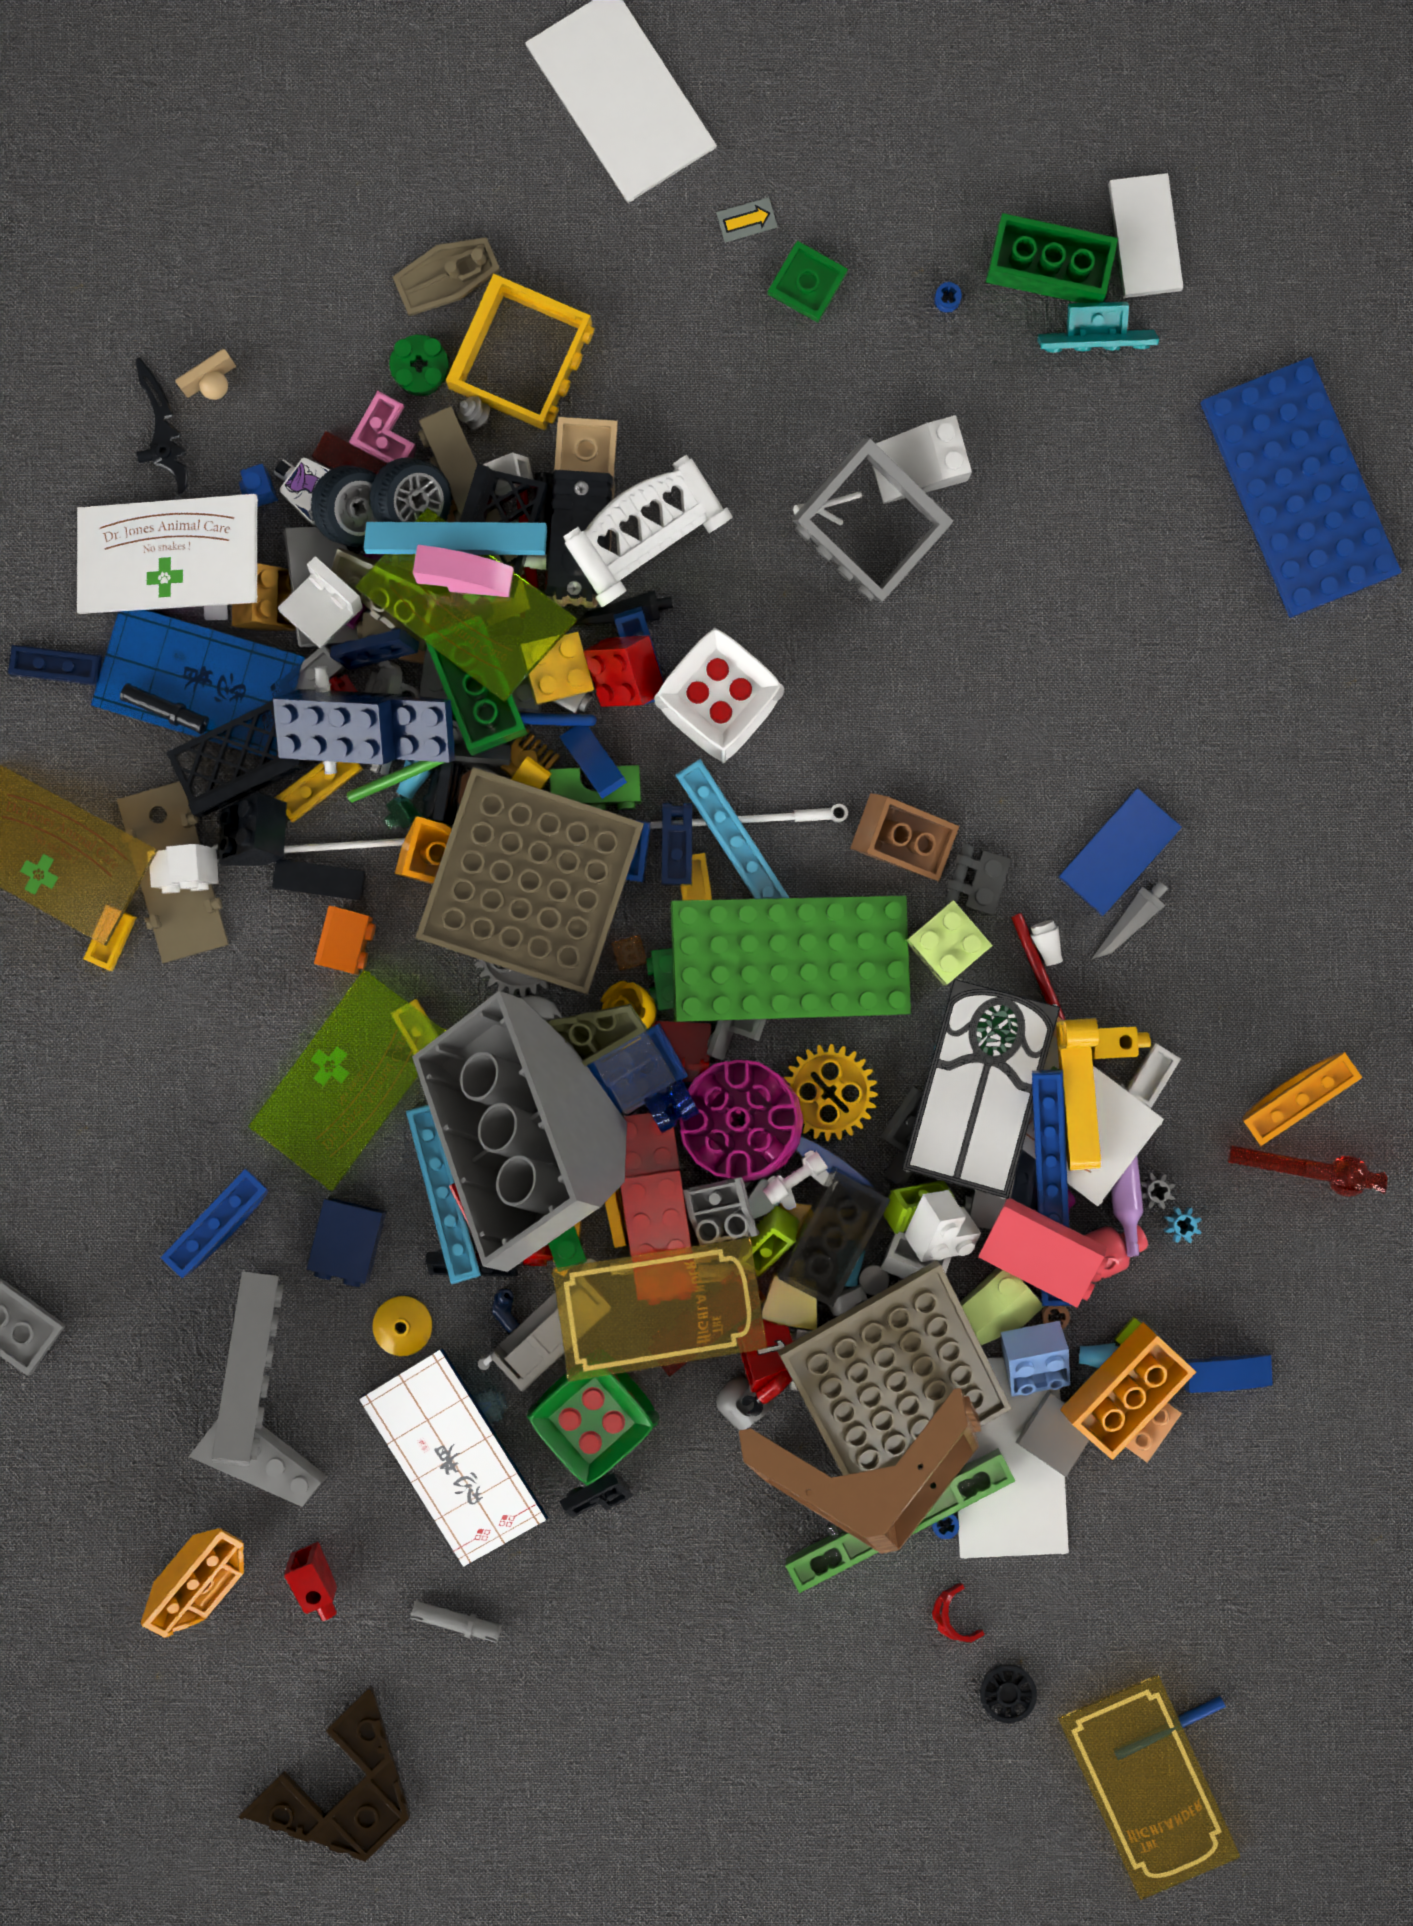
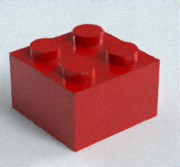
M649 635L606 638L583 651L601 707L644 705L654 699L663 685Z

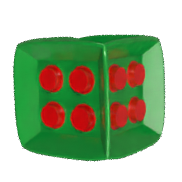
M599 1346L584 1357L586 1358L587 1366L616 1361ZM581 1363L575 1364L540 1397L537 1403L531 1405L527 1412V1418L538 1435L569 1471L589 1486L617 1465L644 1440L653 1427L657 1426L659 1413L655 1411L644 1392L620 1365L583 1371Z

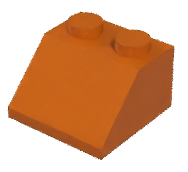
M329 905L314 964L359 975L360 969H365L368 960V953L365 952L367 940L372 941L375 933L376 924L372 923L373 918Z

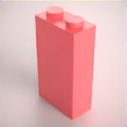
M1011 1198L1006 1199L978 1258L1077 1308L1082 1299L1088 1301L1095 1287V1284L1091 1283L1095 1274L1101 1276L1109 1260L1104 1257L1106 1246Z

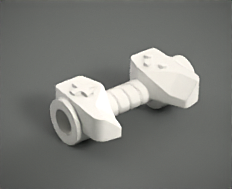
M811 1150L805 1153V1157L801 1159L803 1166L786 1178L777 1175L768 1179V1185L763 1189V1192L772 1205L776 1202H781L787 1210L795 1208L796 1203L791 1188L810 1175L824 1187L831 1182V1176L826 1171L828 1167L817 1151Z

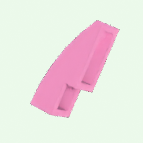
M418 545L412 573L417 584L447 586L449 592L509 597L514 569L509 565L478 555Z

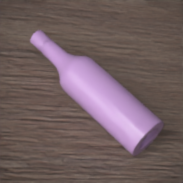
M1136 1156L1111 1189L1113 1214L1124 1229L1127 1257L1139 1256L1137 1225L1143 1214L1139 1166Z

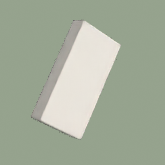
M1154 1043L1127 1086V1092L1151 1109L1181 1058Z

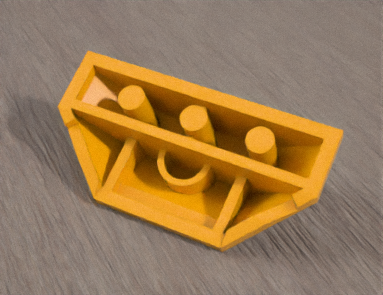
M221 1528L192 1535L154 1581L140 1622L141 1625L166 1638L173 1635L175 1631L186 1629L205 1620L244 1574L243 1541Z

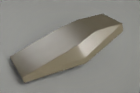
M487 237L436 245L392 277L408 315L412 316L461 300L489 280L493 273L497 274L500 272L501 269Z

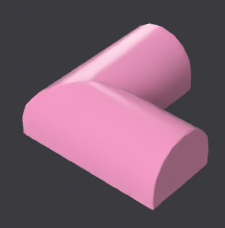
M377 391L349 443L385 463L399 458H413L416 452V445L392 432L404 409V405Z

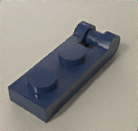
M663 803L662 885L692 886V803H683V806H672V803ZM672 817H683V825H671Z

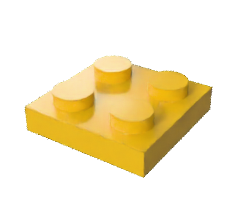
M578 632L519 647L535 705L594 690Z

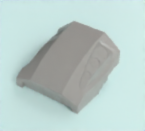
M742 1177L683 1190L689 1219L695 1230L700 1248L729 1239L735 1240L743 1236L753 1237L760 1234L751 1213Z

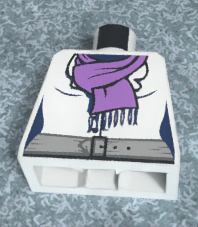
M304 457L296 467L283 459L274 470V474L285 481L279 491L313 527H317L311 514L312 493H314L313 489L318 484V480L330 469Z

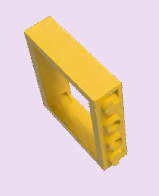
M493 273L446 378L448 388L468 398L478 396L481 399V403H486L493 409L545 431L548 423L553 424L557 417L559 408L556 405L560 396L565 397L569 390L571 381L568 378L572 370L577 371L583 357V354L580 352L584 343L589 344L592 339L594 328L592 327L591 315ZM503 296L578 328L540 415L465 383Z

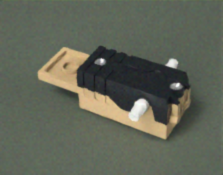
M558 417L547 555H527L524 567H530V569L546 570L545 593L548 601H554L556 606L564 607L567 604H573V606L584 605L586 608H596L599 604L595 598L598 594L568 550L563 536L579 527L581 532L584 531L596 515L614 499L617 421ZM607 530L606 536H598L597 539L598 544L610 552L612 530Z

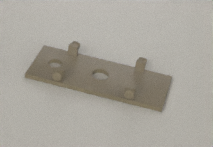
M180 781L117 799L126 830L121 833L123 844L129 843L149 913V917L144 918L148 930L153 928L162 963L165 964L229 945L219 910L223 908L220 897L216 898L212 884L209 885V890L191 891V889H180L179 893L163 894L162 889L151 887L148 851L167 850L166 846L201 845L196 827L199 819L193 816L188 806L190 802ZM156 807H163L167 812L166 819L162 823H154L151 819L152 810Z

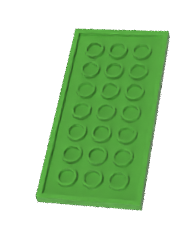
M906 896L671 901L675 1022L911 1014L908 942L906 941L908 939Z

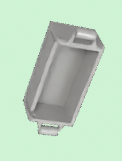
M593 1256L588 1257L585 1265L577 1272L595 1269L598 1260ZM590 1275L574 1277L575 1285L569 1286L576 1341L599 1321L613 1305V1299ZM564 1284L509 1334L489 1355L482 1356L478 1362V1367L481 1370H487L492 1361H494L521 1391H524L572 1346Z

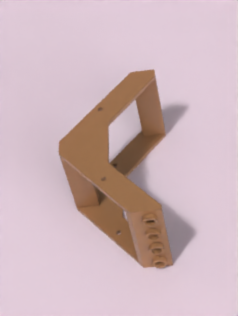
M961 1388L954 1389L896 1466L833 1478L751 1428L740 1430L739 1437L743 1462L764 1481L883 1554L899 1551L975 1453L979 1447L976 1432L981 1431L978 1413H976L975 1407H973L970 1396H964ZM923 1465V1467L919 1470L918 1466ZM933 1483L936 1484V1488L934 1489L931 1488V1484Z

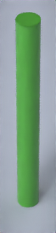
M418 761L347 792V798L351 803L356 802L446 762Z

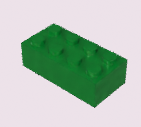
M1002 213L996 231L985 283L1077 303H1101L1107 293L1118 238Z
M481 616L477 617L480 621L475 622L473 621L474 619L463 622L491 640ZM458 624L456 627L453 626L451 630L445 629L438 632L469 654L503 670L499 659L496 658L497 654L493 656L492 650H495L493 643L463 624ZM437 633L424 638L446 696L451 700V708L466 747L472 756L528 734L504 671L501 672L476 660L450 644Z

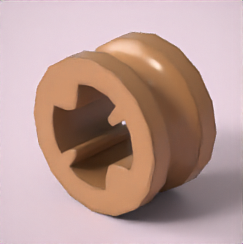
M1045 1306L1041 1312L1043 1323L1053 1322L1048 1320V1314L1052 1315L1050 1311L1056 1308L1059 1313H1063V1319L1059 1318V1320L1061 1321L1062 1329H1064L1070 1321L1068 1309L1064 1306Z

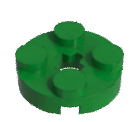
M412 335L397 341L394 345V350L390 356V371L397 385L403 388L405 392L414 396L430 395L438 390L437 388L443 381H446L449 374V360L437 339L426 335ZM417 359H422L423 362L428 363L427 366L422 367V372H417L416 368L412 367V363L416 362Z

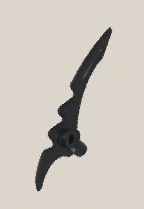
M137 358L136 366L139 382L151 401L155 416V430L152 442L150 443V449L137 451V459L139 463L153 461L155 466H161L169 470L176 479L178 494H182L187 487L188 470L186 465L176 461V459L184 456L186 451L173 442V439L179 438L181 433L166 421L167 418L172 417L174 414L169 401L149 368L140 358ZM145 377H147L153 385L162 403V406L158 405L155 396L153 395L151 389L144 380Z

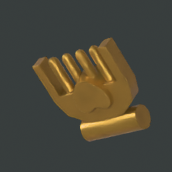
M526 734L517 738L511 745L510 765H502L500 768L513 777L527 756L544 767L545 762L553 754V750L550 749L539 761V757L547 749V745L543 744L536 752L535 749L541 743V740L537 739L528 750H525L535 738L534 734H530L525 742L519 746L528 735ZM556 753L544 768L549 771L560 758V755Z

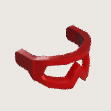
M958 1583L950 1589L942 1591L934 1603L932 1617L938 1625L937 1630L944 1636L953 1640L972 1643L985 1635L983 1630H976L970 1635H960L953 1629L949 1621L950 1602L955 1594L965 1589L962 1583ZM942 1603H943L942 1613H941V1615H940V1609H941V1605H942Z

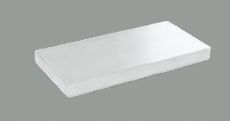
M1168 173L1110 180L1108 186L1115 237L1118 238L1117 254L1123 298L1182 291L1184 287Z

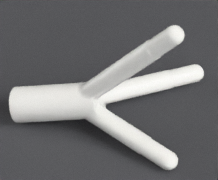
M856 492L828 500L817 513L838 525H842V519L824 510V508L860 498L862 493ZM804 504L794 505V515H796V513L804 506Z

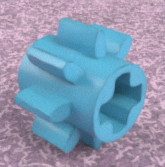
M1173 1207L1175 1214L1171 1217L1164 1216L1169 1226L1164 1229V1232H1173V1241L1176 1243L1180 1241L1181 1236L1184 1237L1186 1242L1192 1243L1191 1236L1194 1233L1201 1234V1231L1197 1229V1223L1202 1219L1191 1216L1192 1208L1187 1207L1184 1213H1181L1178 1207ZM1179 1220L1188 1224L1186 1230L1177 1226Z

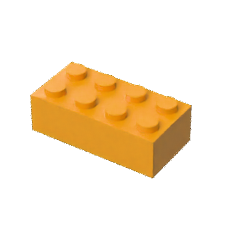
M1142 1322L1060 1410L1074 1427L1113 1460L1186 1384L1196 1371L1152 1329Z

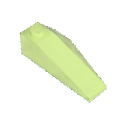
M998 1267L960 1302L981 1346L1001 1337L1000 1332L1023 1327L1044 1307L1020 1278Z

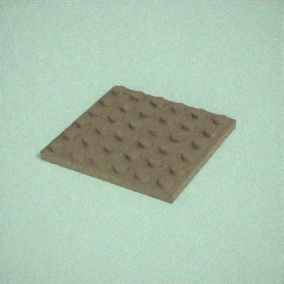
M472 767L415 938L588 995L644 823Z
M937 1260L777 1351L842 1475L896 1466L954 1389L961 1388L964 1396H970L973 1407H975L976 1413H978L981 1427L1012 1409L942 1265Z

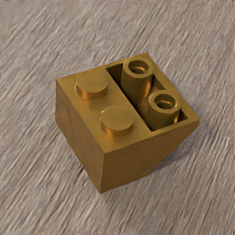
M257 563V603L232 604V626L252 630L296 631V626L278 610V607L292 594L289 570Z

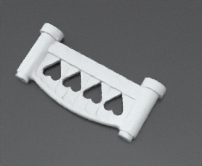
M687 454L672 464L675 469L673 472L644 480L619 494L596 515L584 531L581 532L579 527L563 536L568 550L598 594L595 598L601 607L627 591L620 581L689 532L703 524L707 532L710 533L733 518L727 507L723 509L693 459H689ZM673 486L679 488L681 492L682 511L663 500V493H670ZM651 501H656L659 504L661 526L645 518L641 513V508L649 507ZM630 515L635 516L638 520L639 540L622 532L619 527L620 522H627ZM607 530L614 531L618 555L601 547L597 542L598 536H606Z

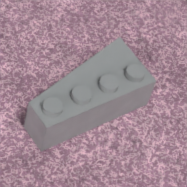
M218 1419L188 1456L301 1507L307 1503L327 1477L326 1474L263 1425L262 1429L255 1428L254 1438H260L257 1460L251 1459L249 1467L212 1462Z

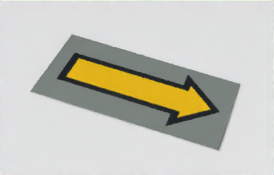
M769 197L716 212L725 243L778 228Z

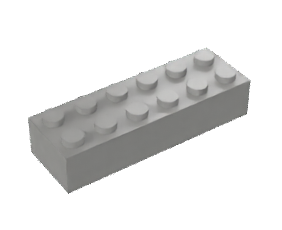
M242 1271L213 1446V1463L249 1467L251 1459L257 1460L260 1438H254L255 1428L262 1429L265 1407H259L260 1398L267 1397L270 1376H264L265 1367L271 1368L274 1346L269 1345L270 1337L276 1338L279 1315H273L274 1307H281L284 1285L278 1284L279 1276Z

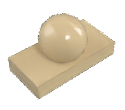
M222 349L177 378L175 382L187 398L201 391L206 398L212 400L221 399L228 390V381L224 374L235 368L236 365L227 351Z

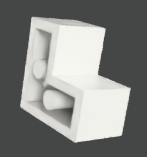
M199 844L166 846L167 850L148 851L151 887L162 889L163 894L179 893L180 889L204 891L209 890L210 884H219L216 848Z
M945 1190L923 1194L904 1236L919 1260L925 1262L931 1260L938 1261L959 1255L965 1256L972 1253L981 1232L965 1207H959L950 1191Z

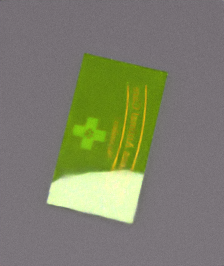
M427 508L415 522L446 521ZM384 554L355 586L362 594L504 702L577 621L573 615L515 572H513L509 597L449 592L447 586L417 584L412 573L416 554ZM478 555L484 558L500 562L492 555Z
M363 970L248 1127L323 1184L327 1190L334 1191L418 1077L412 1056L443 1034L446 1029L441 1028L371 975V972Z

